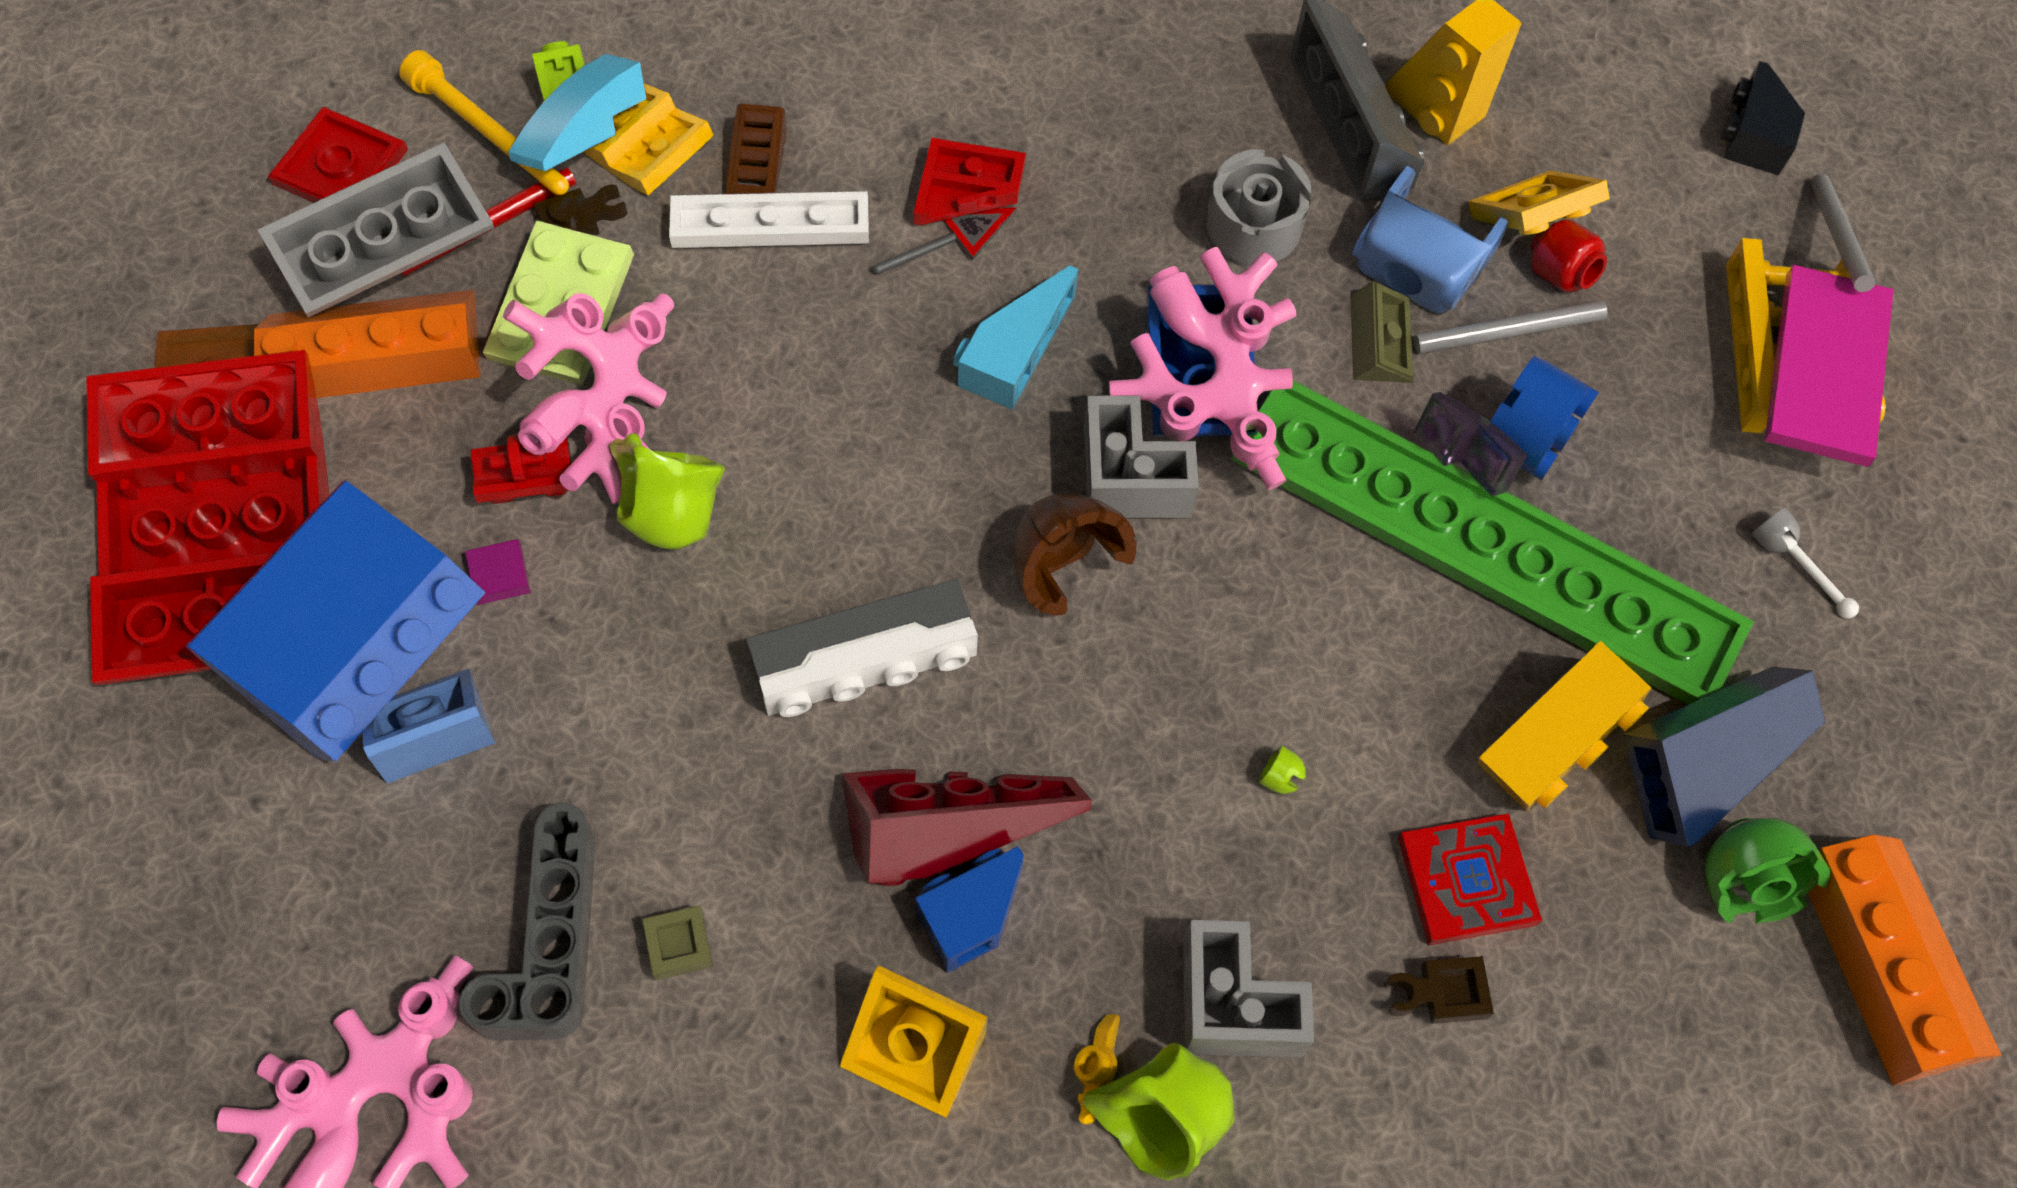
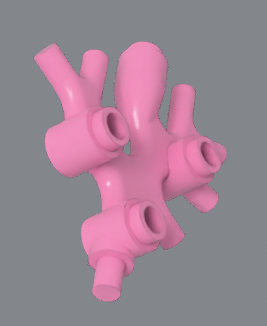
M1214 247L1205 251L1200 256V259L1224 300L1225 309L1222 313L1215 315L1206 311L1187 274L1179 272L1176 266L1168 267L1158 272L1149 281L1152 286L1150 294L1169 327L1178 336L1191 344L1208 350L1214 357L1215 372L1211 379L1198 385H1187L1176 380L1168 371L1149 333H1145L1136 337L1130 343L1143 367V374L1138 379L1109 381V396H1140V400L1156 405L1161 411V430L1168 438L1174 441L1192 439L1199 432L1201 424L1208 418L1221 420L1232 431L1230 448L1233 455L1239 461L1246 463L1250 471L1257 469L1267 490H1272L1285 483L1286 478L1275 460L1280 456L1274 444L1276 439L1275 424L1269 416L1257 411V399L1263 391L1292 389L1291 368H1260L1250 360L1249 352L1261 349L1268 341L1273 327L1296 317L1297 314L1289 298L1271 306H1268L1261 300L1254 299V294L1259 286L1277 267V262L1272 256L1262 252L1246 271L1241 274H1235L1230 270L1219 248ZM1253 318L1257 320L1259 324L1250 325L1244 319ZM1183 407L1188 409L1191 414L1182 417L1177 415L1174 410ZM1256 430L1263 438L1252 439L1247 435L1246 431Z
M577 293L549 310L545 317L516 300H512L505 308L503 318L529 333L533 340V347L515 365L516 371L521 377L527 380L533 379L557 353L565 349H571L582 354L593 368L595 377L591 388L588 390L568 389L551 394L544 398L520 423L519 441L526 450L535 455L553 452L578 425L586 427L584 438L587 447L560 475V482L566 489L576 491L592 473H596L601 478L612 504L620 501L621 473L609 446L616 438L624 439L630 433H636L640 439L644 435L645 426L640 413L634 407L623 404L627 396L639 398L654 408H658L665 400L666 390L641 376L638 370V359L641 352L659 343L664 337L667 324L666 316L674 308V302L668 295L661 293L652 302L641 303L636 308L611 322L607 332L601 329L603 324L601 307L595 299L583 293ZM641 440L642 446L649 449V447Z
M454 955L438 980L430 977L427 982L417 983L408 988L402 995L398 1007L399 1016L402 1021L387 1034L373 1035L354 1009L339 1015L334 1020L333 1025L347 1044L349 1059L346 1066L335 1075L330 1074L311 1060H297L289 1064L272 1053L268 1054L259 1064L257 1075L276 1086L279 1102L270 1109L260 1110L222 1107L218 1114L217 1130L219 1132L248 1134L254 1136L257 1140L254 1151L235 1178L252 1188H258L294 1134L302 1128H309L316 1135L315 1143L284 1188H344L357 1158L359 1147L357 1125L360 1109L369 1098L380 1093H390L396 1095L405 1104L408 1111V1126L399 1144L372 1184L378 1188H399L415 1164L426 1162L430 1164L446 1188H455L460 1185L469 1174L450 1148L447 1141V1125L449 1121L459 1118L467 1111L472 1101V1088L468 1080L454 1067L447 1064H434L430 1066L427 1061V1051L432 1039L444 1036L454 1026L457 1017L456 1008L461 997L458 991L474 967ZM432 1001L429 1011L418 1015L420 1007ZM310 1079L308 1087L298 1094L299 1085L304 1080ZM448 1082L446 1092L438 1098H433L435 1088L441 1083Z

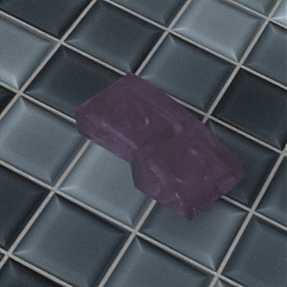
M1441 392L1431 395L1414 430V433L1444 466L1461 462L1492 497L1506 493L1509 490L1527 457V454L1493 423L1468 406Z

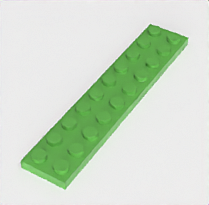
M1294 380L1292 389L1272 390L1258 412L1269 416L1276 427L1274 444L1280 456L1275 460L1286 478V482L1280 485L1284 489L1587 651H1590L1601 640L1645 682L1686 704H1691L1721 690L1754 623L1751 619ZM1259 432L1257 435H1248L1256 440L1263 438ZM1232 453V461L1249 469L1246 463L1239 461ZM1257 469L1253 470V472L1259 475Z

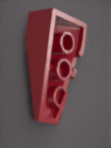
M912 769L843 773V789L855 860L869 884L876 883L882 886H898L906 880L929 877L1091 810V798L1073 777L1005 774L999 777L997 786H988L982 780L969 778L968 772L950 771L949 780L944 784L915 782L916 770Z

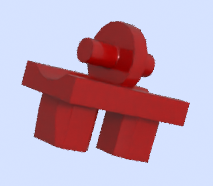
M518 434L508 436L506 445L471 449L474 473L473 491L477 503L492 501L494 504L511 502L514 498L540 494H545L548 497L562 495L569 491L560 482V475L571 464L570 446L567 437L553 452L544 453L543 455H535L526 450L519 441Z

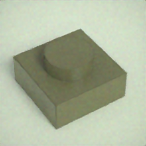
M700 905L642 919L652 975L656 981L713 967L703 911Z

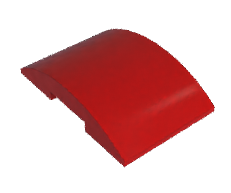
M306 350L86 376L88 475L97 483L98 576L90 577L92 683L95 685L212 670L185 646L329 496L320 414L309 356Z

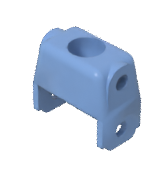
M1406 166L1388 190L1380 208L1364 228L1353 249L1352 255L1358 258V268L1363 274L1409 297L1411 301L1430 312L1439 314L1447 309L1452 311L1492 259L1503 239L1509 222L1500 217L1482 242L1446 218L1406 200L1416 173L1414 169Z

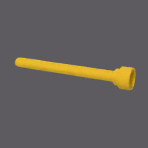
M416 50L406 56L399 69L400 78L405 84L417 93L434 94L509 156V150L517 138L445 80V74L439 61L424 50ZM517 163L553 194L563 195L568 191L569 183L567 179L553 167L542 171Z

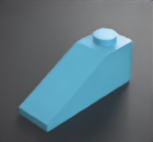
M1069 265L982 321L971 340L964 338L956 351L953 365L958 367V387L1013 410L1076 296L1079 269Z

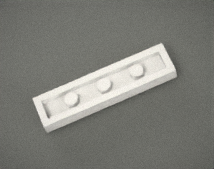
M868 191L674 195L670 197L669 237L672 248L869 243Z

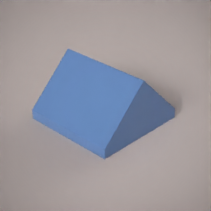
M470 668L395 695L363 731L364 751L386 783L495 743Z

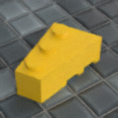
M1494 0L1474 1L1448 20L1386 83V90L1389 96L1417 119L1421 128L1427 134L1437 136L1448 146L1486 117L1522 22Z
M1600 640L1479 757L1478 765L1526 812L1536 802L1545 809L1568 787L1562 780L1563 777L1576 765H1579L1585 771L1608 749L1603 740L1617 727L1627 731L1646 713L1649 707L1643 702L1651 687Z

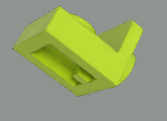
M566 41L552 42L540 48L541 52L532 54L544 101L565 80L585 66L579 44L569 46V43Z

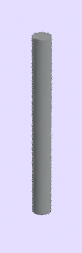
M1818 174L1810 181L1811 189L1855 290L1867 292L1876 283L1873 273L1829 176Z
M1603 300L1416 334L1413 336V344L1417 354H1423L1600 321L1607 318V306Z

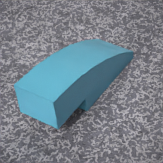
M604 54L579 69L540 105L523 127L509 150L510 161L546 171L616 135L612 116L646 100L640 62Z

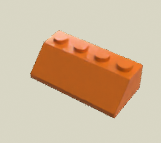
M474 289L333 306L309 318L303 310L269 314L254 329V356L306 350L309 356L317 398L480 378Z
M1873 834L1819 849L1830 869L1829 884L1826 888L1816 884L1808 892V895L1892 1085L1902 1084L2002 1056L1901 839Z

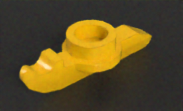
M1106 1014L1096 1028L1093 1045L1081 1049L1075 1058V1074L1085 1085L1084 1093H1079L1077 1099L1081 1106L1078 1118L1082 1124H1091L1096 1120L1095 1116L1084 1107L1083 1097L1085 1093L1110 1083L1115 1076L1117 1058L1114 1048L1120 1021L1119 1015Z

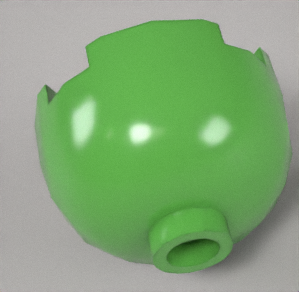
M1779 818L1739 819L1731 823L1718 836L1706 854L1705 883L1718 913L1729 923H1732L1736 914L1755 912L1756 924L1785 919L1808 906L1804 895L1811 891L1816 884L1823 888H1826L1829 884L1830 869L1812 840L1802 829ZM1744 884L1753 903L1737 896L1732 888Z

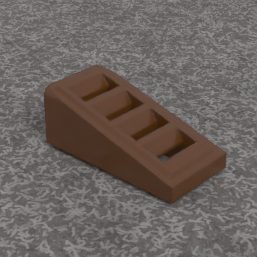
M742 103L737 105L726 194L777 193L787 133L786 116L783 108ZM746 144L767 145L770 148L746 146ZM743 163L765 164L768 167L743 165ZM740 179L766 181L765 186L739 184Z

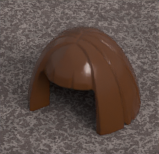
M1060 493L1049 495L1035 502L1021 519L1015 536L1013 552L1015 573L1027 601L1042 613L1064 615L1067 612V598L1051 573L1065 567L1067 564L1084 558L1091 550L1095 538L1114 560L1129 565L1133 564L1137 546L1133 527L1116 509L1091 497L1073 493Z

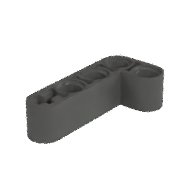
M558 803L549 806L542 811L535 824L522 974H488L478 976L470 981L461 993L459 1005L462 1016L485 1039L495 1041L556 1040L566 1038L575 1032L581 1024L585 1003L596 843L594 833L581 809L573 804ZM573 828L575 833H570L566 837L565 852L569 860L563 859V852L556 839L564 837L565 829ZM564 882L575 884L573 893L564 901L552 902L548 900L550 892L558 884ZM560 938L571 940L570 948L564 956L555 960L544 959L545 949L552 941ZM558 995L566 997V1006L560 1015L548 1020L540 1018V1008L547 999ZM498 996L506 998L504 1010L499 1016L491 1020L480 1019V1011L486 1001Z

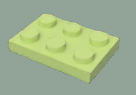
M536 220L483 350L486 359L515 367L516 363L533 347V340L529 333L503 318L504 310L512 300H516L545 317L549 310L574 294H587L595 299L601 307L603 313L601 329L605 331L634 257L631 246ZM565 349L557 353L539 374L583 385L591 364L579 352Z

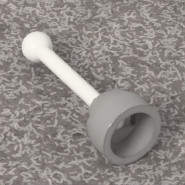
M1785 507L1751 533L1758 543L1769 551L1776 553L1790 552L1837 604L1836 611L1839 616L1850 619L1857 615L1859 611L1858 603L1852 598H1845L1797 545L1800 538V526L1796 518Z

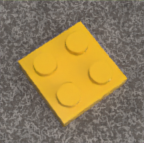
M1549 170L1468 202L1471 216L1474 220L1490 223L1494 227L1500 217L1509 222L1507 228L1516 229L1521 235H1530L1547 230L1549 228L1548 222L1556 219H1572L1587 215L1591 212L1590 206L1610 198L1607 180Z

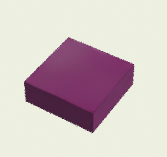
M519 539L465 551L470 578L486 592L477 602V605L531 593L523 549Z

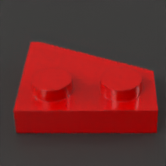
M931 138L914 208V224L924 225L1017 204L1026 165V153Z

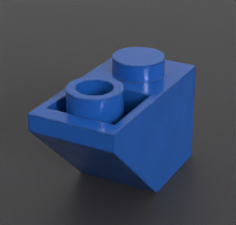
M1019 846L1005 853L1001 848L989 851L973 862L972 870L954 879L951 874L937 877L921 889L922 895L915 898L916 914L947 973L999 947L1022 874L1024 855Z

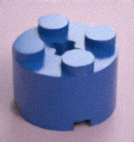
M1534 355L1512 386L1513 389L1504 403H1501L1480 438V443L1542 481L1558 454L1550 450L1551 447L1559 452L1562 451L1580 422L1579 419L1572 415L1575 414L1583 418L1599 392L1548 361Z

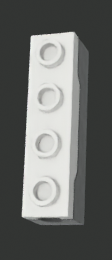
M958 578L746 639L768 716L780 713L783 717H793L807 712L812 707V703L833 697L838 702L849 701L862 695L865 692V688L886 682L888 686H900L914 680L918 676V672L939 667L941 671L958 669L966 665L970 661V657L977 656L978 634L973 620H971Z

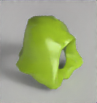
M630 433L624 439L616 438L611 442L609 447L621 473V496L617 511L618 523L644 542L663 549L678 550L703 540L709 530L716 488L725 471L723 464L700 455H690L683 452L652 451L642 446L641 439L636 433Z
M1170 1043L1143 1067L1116 1081L1090 1090L1083 1097L1084 1107L1095 1116L1108 1132L1118 1138L1122 1148L1135 1166L1142 1173L1163 1180L1187 1178L1194 1168L1198 1166L1202 1156L1222 1139L1235 1119L1232 1085L1229 1079L1216 1064L1198 1058L1178 1043Z

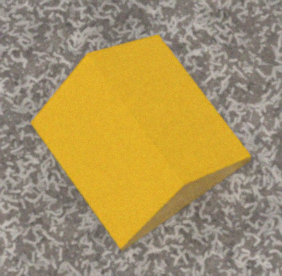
M878 965L873 973L839 1067L947 1118L986 1036L988 1017Z

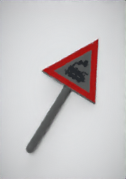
M1017 207L995 208L943 220L950 230V234L873 266V272L880 274L956 241L960 243L971 259L974 260L999 232Z

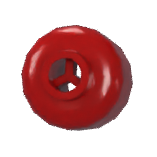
M1563 219L1552 224L1547 230L1537 233L1531 243V251L1533 252L1531 257L1532 270L1539 277L1562 292L1570 293L1576 292L1581 288H1590L1598 281L1606 268L1607 257L1605 255L1604 241L1597 234L1573 220Z

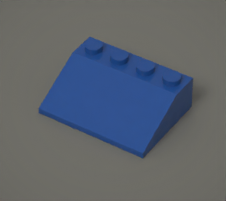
M345 480L336 487L185 647L315 758L336 762L486 592L447 555Z

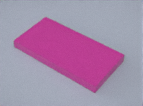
M1792 265L1786 274L1764 441L1869 467L1877 454L1894 289L1875 285L1867 292H1858L1855 290L1850 278Z

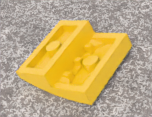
M644 83L646 100L612 116L616 135L583 151V153L630 187L650 195L705 145L714 134L708 121L677 109L669 93Z

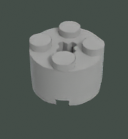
M1252 149L1239 152L1222 163L1213 182L1206 215L1207 233L1214 246L1218 247L1221 253L1241 267H1249L1262 252L1272 256L1276 262L1280 261L1293 252L1300 242L1310 206L1311 183L1303 168L1293 159L1282 154L1281 158L1277 159L1265 156L1266 150Z

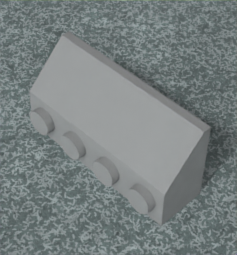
M443 142L257 229L289 289L309 318L493 229L494 224Z

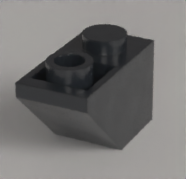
M1759 61L1749 79L1745 77L1740 78L1732 95L1730 104L1738 106L1737 112L1732 111L1721 133V139L1728 141L1723 158L1779 176L1796 149L1805 112L1768 63Z

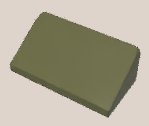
M1371 281L1350 296L1353 379L1412 383L1414 381L1410 298L1375 281Z

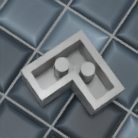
M1088 396L1084 420L1086 496L1108 504L1125 518H1192L1199 490L1196 441H1143L1140 396Z
M1190 920L1183 937L1184 1047L1195 1055L1302 1058L1314 1043L1312 982L1252 980L1250 922Z

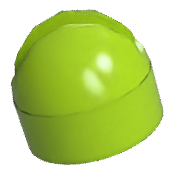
M1280 745L1267 762L1258 779V783L1279 794L1295 792L1299 787L1290 779L1294 775L1304 780L1306 778L1305 764L1296 753Z

